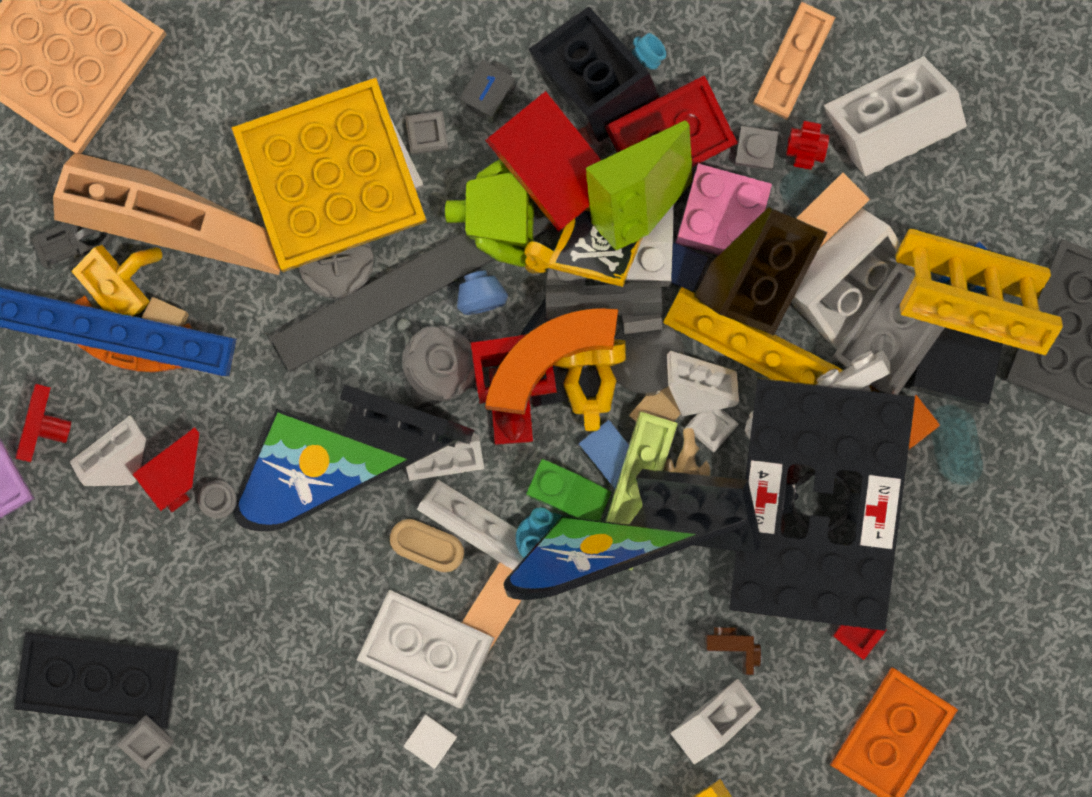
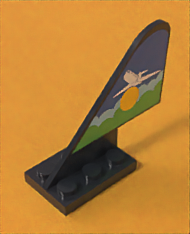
M344 385L340 399L353 405L343 433L276 409L237 498V504L234 509L235 519L240 526L253 531L271 532L283 529L447 446L455 447L457 441L470 445L475 430L348 385Z
M642 469L637 475L636 481L643 506L630 524L561 516L505 579L503 585L506 595L518 600H535L555 596L690 546L756 553L762 545L749 481Z

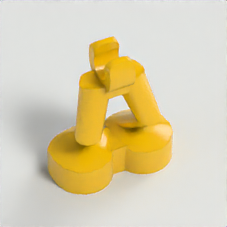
M615 339L613 350L586 351L568 358L564 357L553 364L561 368H569L563 384L572 412L584 414L586 431L599 430L600 413L611 410L617 380L610 366L617 365L626 360L625 340ZM584 365H595L601 383L596 397L586 398L579 384V378Z

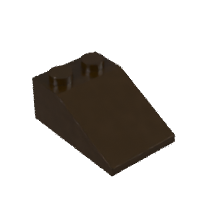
M768 207L712 261L694 297L719 315L774 335L828 232Z

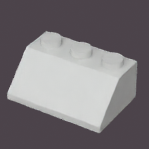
M924 56L824 105L851 161L864 176L878 172L886 166L906 156L913 155L920 149L941 139L948 138L953 133L967 127L958 91Z
M862 208L818 250L791 302L836 350L897 265L895 254L901 243L891 227ZM902 264L915 273L914 267Z

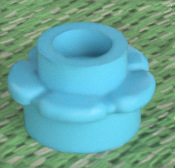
M651 33L646 34L642 38L639 36L634 38L633 45L635 48L632 50V54L645 68L657 69L661 61L666 58V50L662 42Z

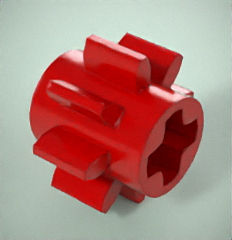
M804 120L801 129L791 128L786 156L795 157L794 167L812 170L814 161L824 163L829 135L820 133L822 124Z

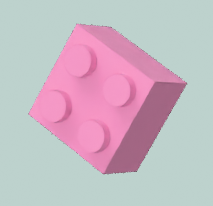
M698 163L676 244L720 255L765 211L772 184Z

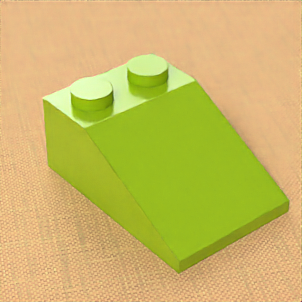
M686 121L680 122L586 168L591 223L616 251L649 235L693 181L690 126Z

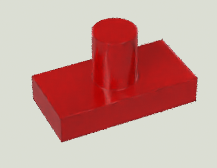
M39 384L34 385L15 456L17 460L31 463L38 437L62 443L67 442L72 421L44 414L51 387Z

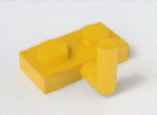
M100 245L94 247L71 272L103 310L137 317L148 306L150 301L132 281L131 277L140 267L160 261L162 259V251L158 247H152L135 252L120 266L105 247Z

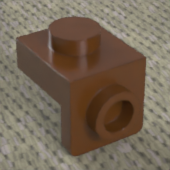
M714 627V635H705V651H743L744 675H754V667H760L761 645L754 643V636L737 635V628Z

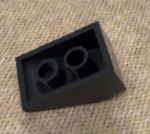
M587 7L528 49L580 122L598 142L609 136L604 127L605 125L660 98L648 70L590 7Z

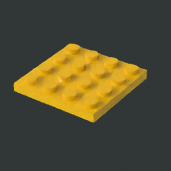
M376 77L231 127L282 272L427 222Z

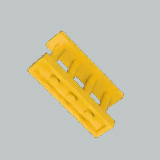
M915 229L907 231L895 254V259L897 263L914 267L915 277L900 303L901 315L1046 356L1063 328L1061 317L1039 310L1037 298L1051 277L1049 268ZM931 272L950 277L951 286L932 281ZM967 283L985 287L987 296L968 291ZM1003 293L1020 297L1022 306L1004 301Z

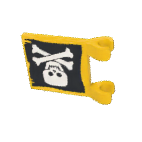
M587 208L565 226L555 251L538 242H529L524 250V254L527 256L525 262L526 266L531 269L550 268L623 287L643 238L616 251L591 223L590 208Z

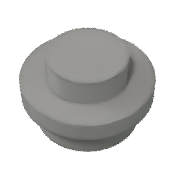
M220 480L205 484L198 495L200 510L206 516L214 519H222L229 516L237 504V495L233 487Z

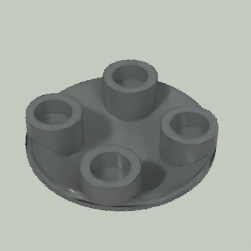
M662 323L663 329L631 334H625L624 329H622L617 334L615 339L625 340L626 360L617 365L610 366L619 384L632 392L647 396L657 395L661 390L668 387L667 354L670 351L686 355L679 335L670 326Z

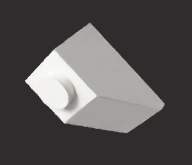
M736 679L691 714L670 734L693 764H696L724 746L761 708L739 679Z

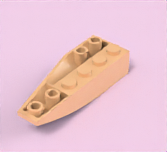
M76 153L63 166L53 196L54 220L276 275L280 274L281 269L268 231L263 226L148 170Z

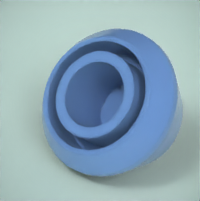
M486 270L464 276L466 282L459 285L457 309L464 315L483 313L505 305L508 294L496 276H488Z

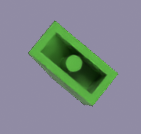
M541 459L526 496L574 518L599 521L612 492L574 472Z

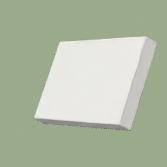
M389 590L357 661L463 709L495 638Z

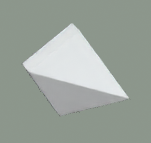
M670 351L667 354L668 386L682 416L734 407L739 403L737 371L674 351Z
M130 415L72 459L70 464L84 486L132 485L136 482L132 474L141 467L146 438L134 418Z
M473 433L470 445L457 441L455 447L447 446L407 466L409 481L484 469L479 435Z

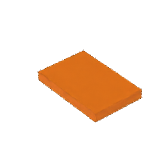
M891 667L830 763V766L878 797H904L958 709Z

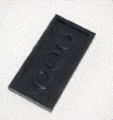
M25 632L14 709L134 725L147 715L160 728L168 729L180 651Z

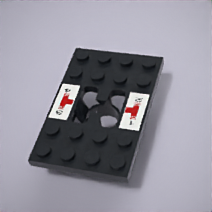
M757 378L745 480L749 481L762 545L756 553L736 551L729 610L886 630L915 396ZM791 465H808L814 468L805 472L804 475L802 474L795 482L786 483L788 469ZM840 470L859 472L862 476L860 493L850 489L847 481L837 472ZM815 475L813 492L833 494L835 478L845 488L848 497L844 501L846 508L837 521L829 523L830 517L819 514L810 515L808 522L801 511L796 508L795 500L799 498V495L796 493L797 488L808 481L811 476ZM793 512L796 520L808 529L807 534L803 537L784 535L781 531L782 514ZM846 519L856 523L855 537L852 542L840 543L831 541L828 538V531L841 526Z

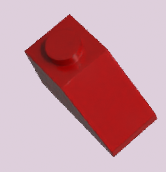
M195 427L132 474L160 512L168 508L173 513L190 500L186 493L192 489L200 434Z

